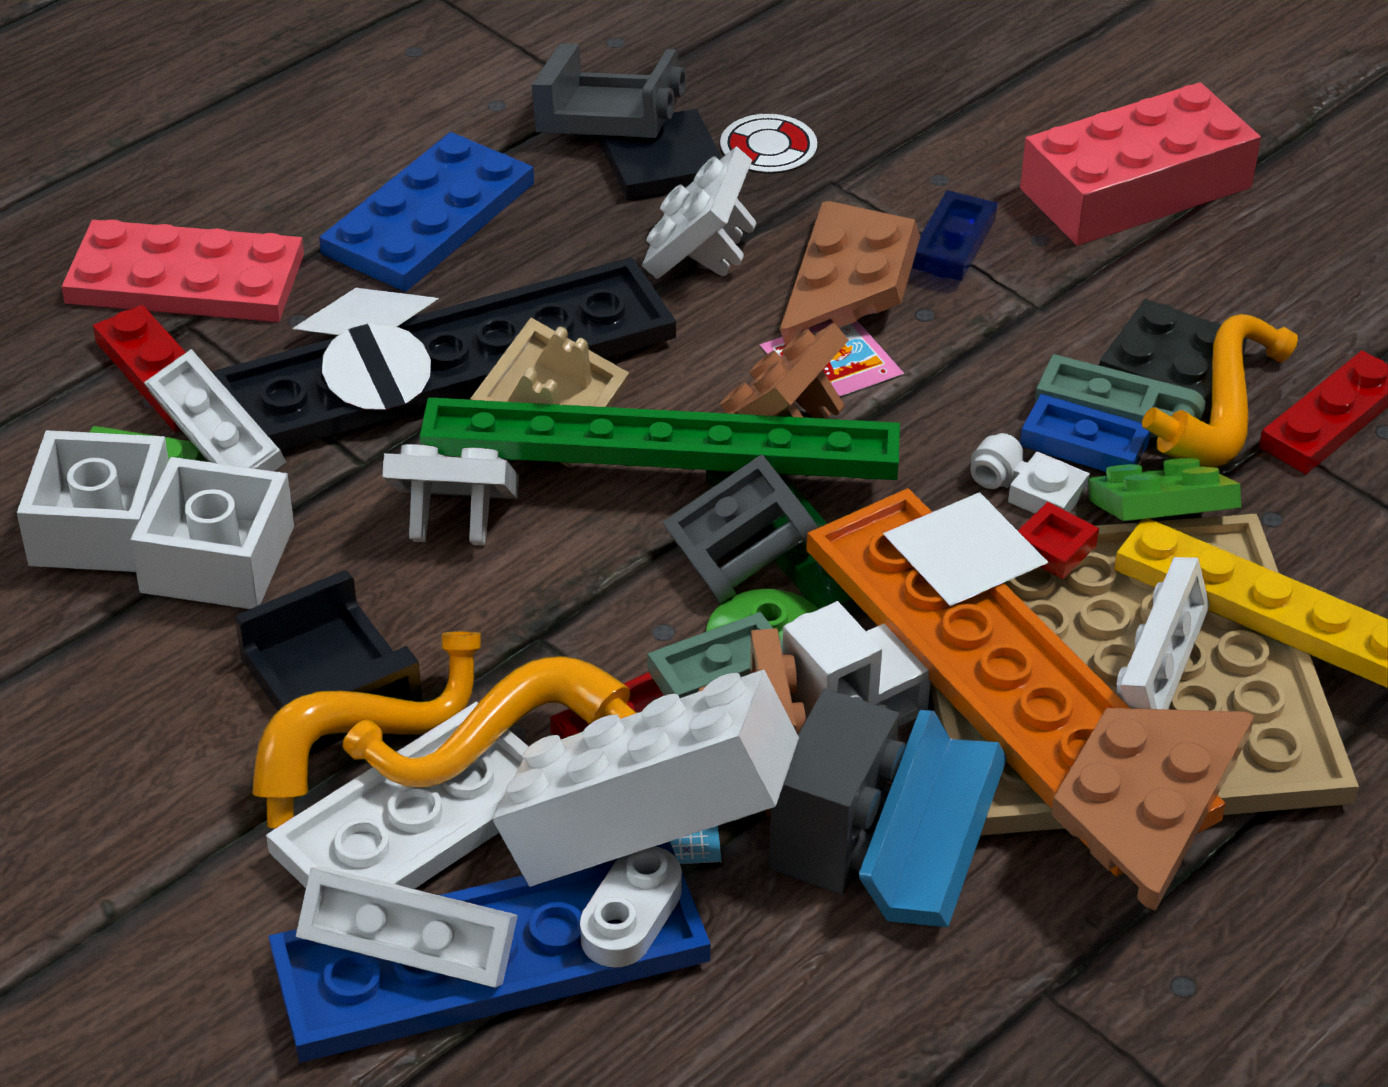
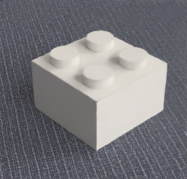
M46 430L17 511L28 566L136 572L130 539L169 461L165 437Z
M170 457L130 539L140 593L252 609L260 605L294 528L288 473Z

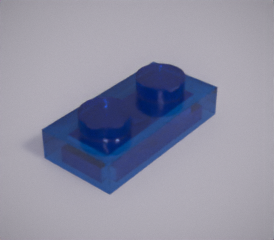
M946 190L920 236L912 268L932 273L938 277H948L962 281L996 220L997 202Z

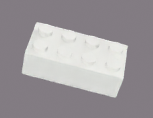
M764 669L743 677L738 673H729L710 682L703 691L679 698L677 694L665 695L648 704L642 712L622 719L618 715H608L594 721L583 732L560 739L558 735H551L536 741L525 750L524 758L513 779L506 786V793L492 820L529 887L776 807L799 736Z

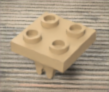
M530 318L470 400L611 407L627 385L629 372L588 350V343L583 338H578L576 342L568 339V332L565 328L558 327L554 331L535 319ZM560 462L567 467H569V465L571 464L566 462Z

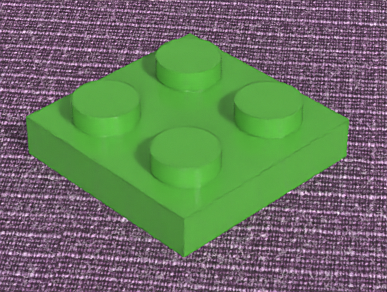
M1195 458L1166 460L1163 462L1164 470L1142 472L1141 465H1115L1106 468V476L1088 478L1089 501L1122 521L1241 508L1240 483L1219 474L1218 468L1200 466V460Z

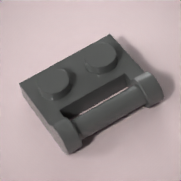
M762 454L663 521L671 537L720 604L736 594L733 588L802 541L807 546V533L818 528L803 505ZM784 515L786 517L787 523L721 568H718L715 561Z

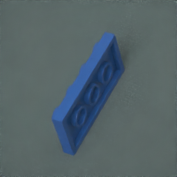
M449 132L319 237L320 252L330 259L407 292L534 184V167L463 136Z

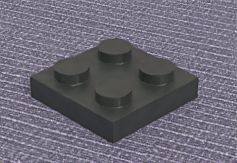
M1144 299L1102 356L1099 366L1197 391L1205 400V411L1212 401L1213 343L1216 332L1222 324L1176 310L1166 304ZM1247 338L1243 340L1242 355L1245 352Z

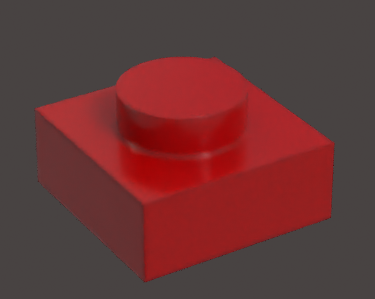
M1050 502L1042 506L1017 530L1048 561L1047 564L1040 566V568L1062 580L1097 546L1099 534L1098 527Z

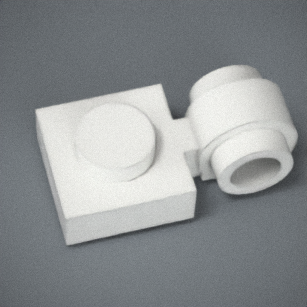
M1000 433L986 437L972 454L970 472L973 479L979 485L987 489H996L1002 486L1010 487L1008 502L1034 514L1047 502L1070 513L1087 491L1090 473L1038 451L1028 463L1024 462L1021 444L1008 434Z

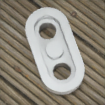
M654 846L616 860L585 907L580 919L582 949L592 961L606 967H624L637 962L646 954L681 897L682 870L679 861L672 853ZM615 919L620 920L622 922L620 924L607 923L608 921Z

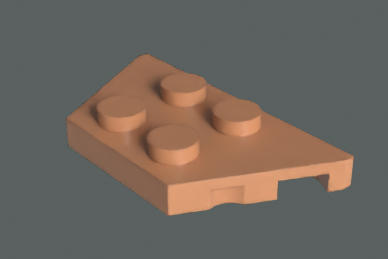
M832 201L822 202L780 327L785 345L799 335L801 330L829 319L838 328L856 322L862 316L872 313L876 314L901 304L920 240L915 219Z
M1106 708L1055 794L1051 815L1072 836L1084 840L1090 848V853L1108 871L1118 866L1139 887L1137 899L1145 907L1156 911L1249 738L1255 715L1239 711Z

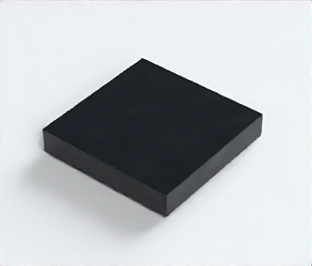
M697 109L674 112L671 119H666L656 138L599 135L602 149L627 200L670 193L678 185L686 188L694 182L697 172L710 158L714 156L719 160L722 158Z

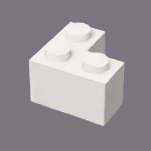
M836 601L812 613H805L783 626L782 655L793 654L796 665L797 691L790 694L792 703L803 702L806 719L824 688L899 712L898 727L917 718L920 710H928L931 681L928 679L929 670L884 623L865 631L845 608Z

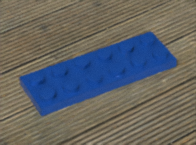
M670 841L656 846L669 851L676 857ZM617 859L529 887L522 875L439 895L518 915L504 981L498 987H491L296 937L297 929L268 936L299 1063L710 962L711 944L682 873L681 897L652 945L640 960L624 967H606L592 961L582 949L580 919L585 907ZM615 919L610 920L607 923L620 924L622 922L620 920Z

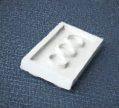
M476 701L400 749L397 753L410 758H419L434 752L455 732L478 702ZM508 729L461 774L447 782L424 788L405 787L394 783L372 767L266 834L268 851L305 888L310 868L323 866L415 889L499 833L492 818L506 793V786L517 772L528 746Z

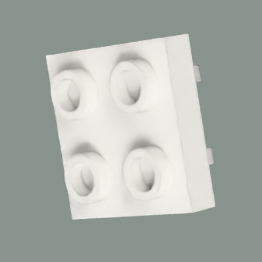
M736 146L720 160L715 156L710 158L700 168L694 178V182L685 188L682 185L675 187L661 204L660 209L664 212L662 219L654 226L646 239L650 247L642 267L659 279L686 256L693 258L720 276H726L730 268V264L725 259L734 265H740L744 254L736 244L740 242L743 233L738 227H741L747 233H751L756 226L755 219L737 199L752 159Z
M408 444L401 446V454L384 453L382 478L400 493H411L409 539H413V542H426L431 494L471 497L469 541L473 545L485 546L490 498L517 499L519 475L505 459L498 458V451L463 448L461 458L438 454L437 447Z

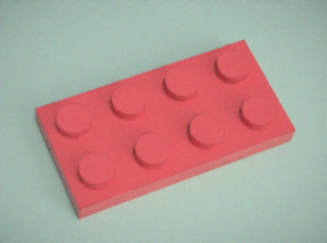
M92 219L61 286L64 303L120 309H133L143 304L148 311L280 322L304 256L302 237L282 236L275 233L258 234L227 231L218 228L199 229L176 227L169 224L152 225L121 222L118 220L104 221Z

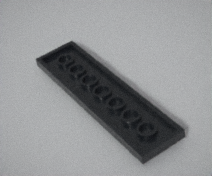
M630 257L409 318L397 327L409 331L423 343L431 359L430 378L419 395L404 405L387 410L362 409L344 402L329 389L322 374L323 355L331 341L335 338L211 372L279 450H283L426 409L428 397L463 399L473 396L530 318L535 319L554 331L558 327L565 328L568 332V339L576 342L578 338H583L588 343V350L604 359L675 339L676 320L635 260Z

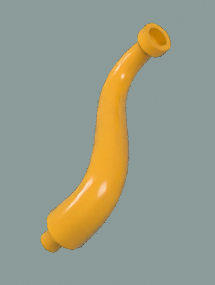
M1238 314L1226 319L1216 332L1213 343L1212 410L1210 423L1206 424L1184 410L1176 411L1169 416L1156 407L1150 408L1143 417L1142 427L1158 436L1157 450L1174 459H1199L1200 466L1219 467L1232 461L1244 447L1248 435V399L1242 355L1244 338L1265 346L1266 355L1281 363L1288 359L1295 350L1298 342L1297 334L1285 327L1275 329L1273 326L1252 315Z
M463 631L442 633V649L449 655L448 680L442 694L432 701L414 702L350 691H320L298 697L284 705L274 714L265 727L258 745L252 793L255 796L267 798V827L276 829L294 817V797L308 793L309 751L312 744L321 736L348 733L357 723L365 719L372 720L382 730L383 734L422 735L464 710L472 695L474 684L473 655L481 648V633Z
M563 656L545 657L530 661L516 668L497 683L445 743L426 756L410 758L397 753L382 741V730L372 720L366 719L357 723L348 732L342 747L354 760L365 759L376 771L390 781L405 787L424 788L447 782L461 774L523 716L544 704H563L578 714L589 725L608 715H618L622 719L636 714V712L627 705L630 697L629 688L604 670L577 658Z

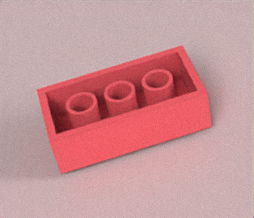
M1199 82L1025 137L1020 189L1078 246L1252 188L1261 136Z

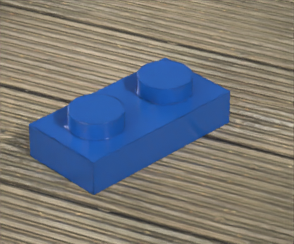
M1040 394L1021 429L1020 444L1022 447L1045 453L1049 456L1062 458L1106 472V468L1110 466L1138 465L1149 443L1150 431L1144 429L1140 422Z

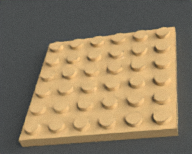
M1257 514L1156 521L1279 573ZM1140 522L1096 526L1099 528L1097 546L1063 580L1038 567L1004 582L1116 694L1119 671L1122 667H1128L1135 650L1137 629L1140 624H1146L1153 608L1155 587L1114 570L1117 551ZM1207 611L1168 710L1239 711L1255 715L1251 734L1218 794L1226 803L1223 815L1354 804L1359 785L1310 655ZM931 682L930 693L934 710L950 739L987 741ZM1006 762L981 835L1063 829L1064 827L1051 815L1052 809Z

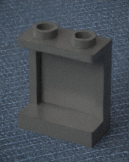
M560 43L531 84L536 132L656 138L666 119H671L674 105L678 98L684 97L686 90V71L684 67H678L677 50L666 49L651 75L582 72L579 44Z

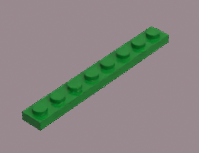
M428 397L420 433V445L437 447L438 454L450 457H461L463 448H484L498 451V458L508 460L736 472L762 454L777 474L869 480L898 479L900 423Z

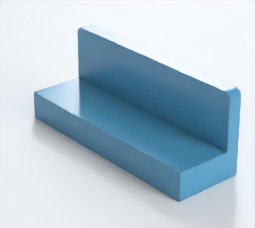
M920 710L860 869L859 878L887 921L949 927L1007 756L999 742L950 739L935 711Z

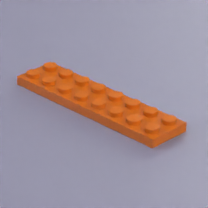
M909 488L808 532L807 552L878 626L884 623L929 670L928 679L988 742H999L1007 756L1006 762L1052 809L1055 794L1106 708L1130 707L1005 583L950 606L883 534L932 513ZM1218 795L1198 833L1222 821L1226 803ZM1080 838V840L1089 848L1088 844ZM1118 866L1110 870L1116 877L1124 873Z

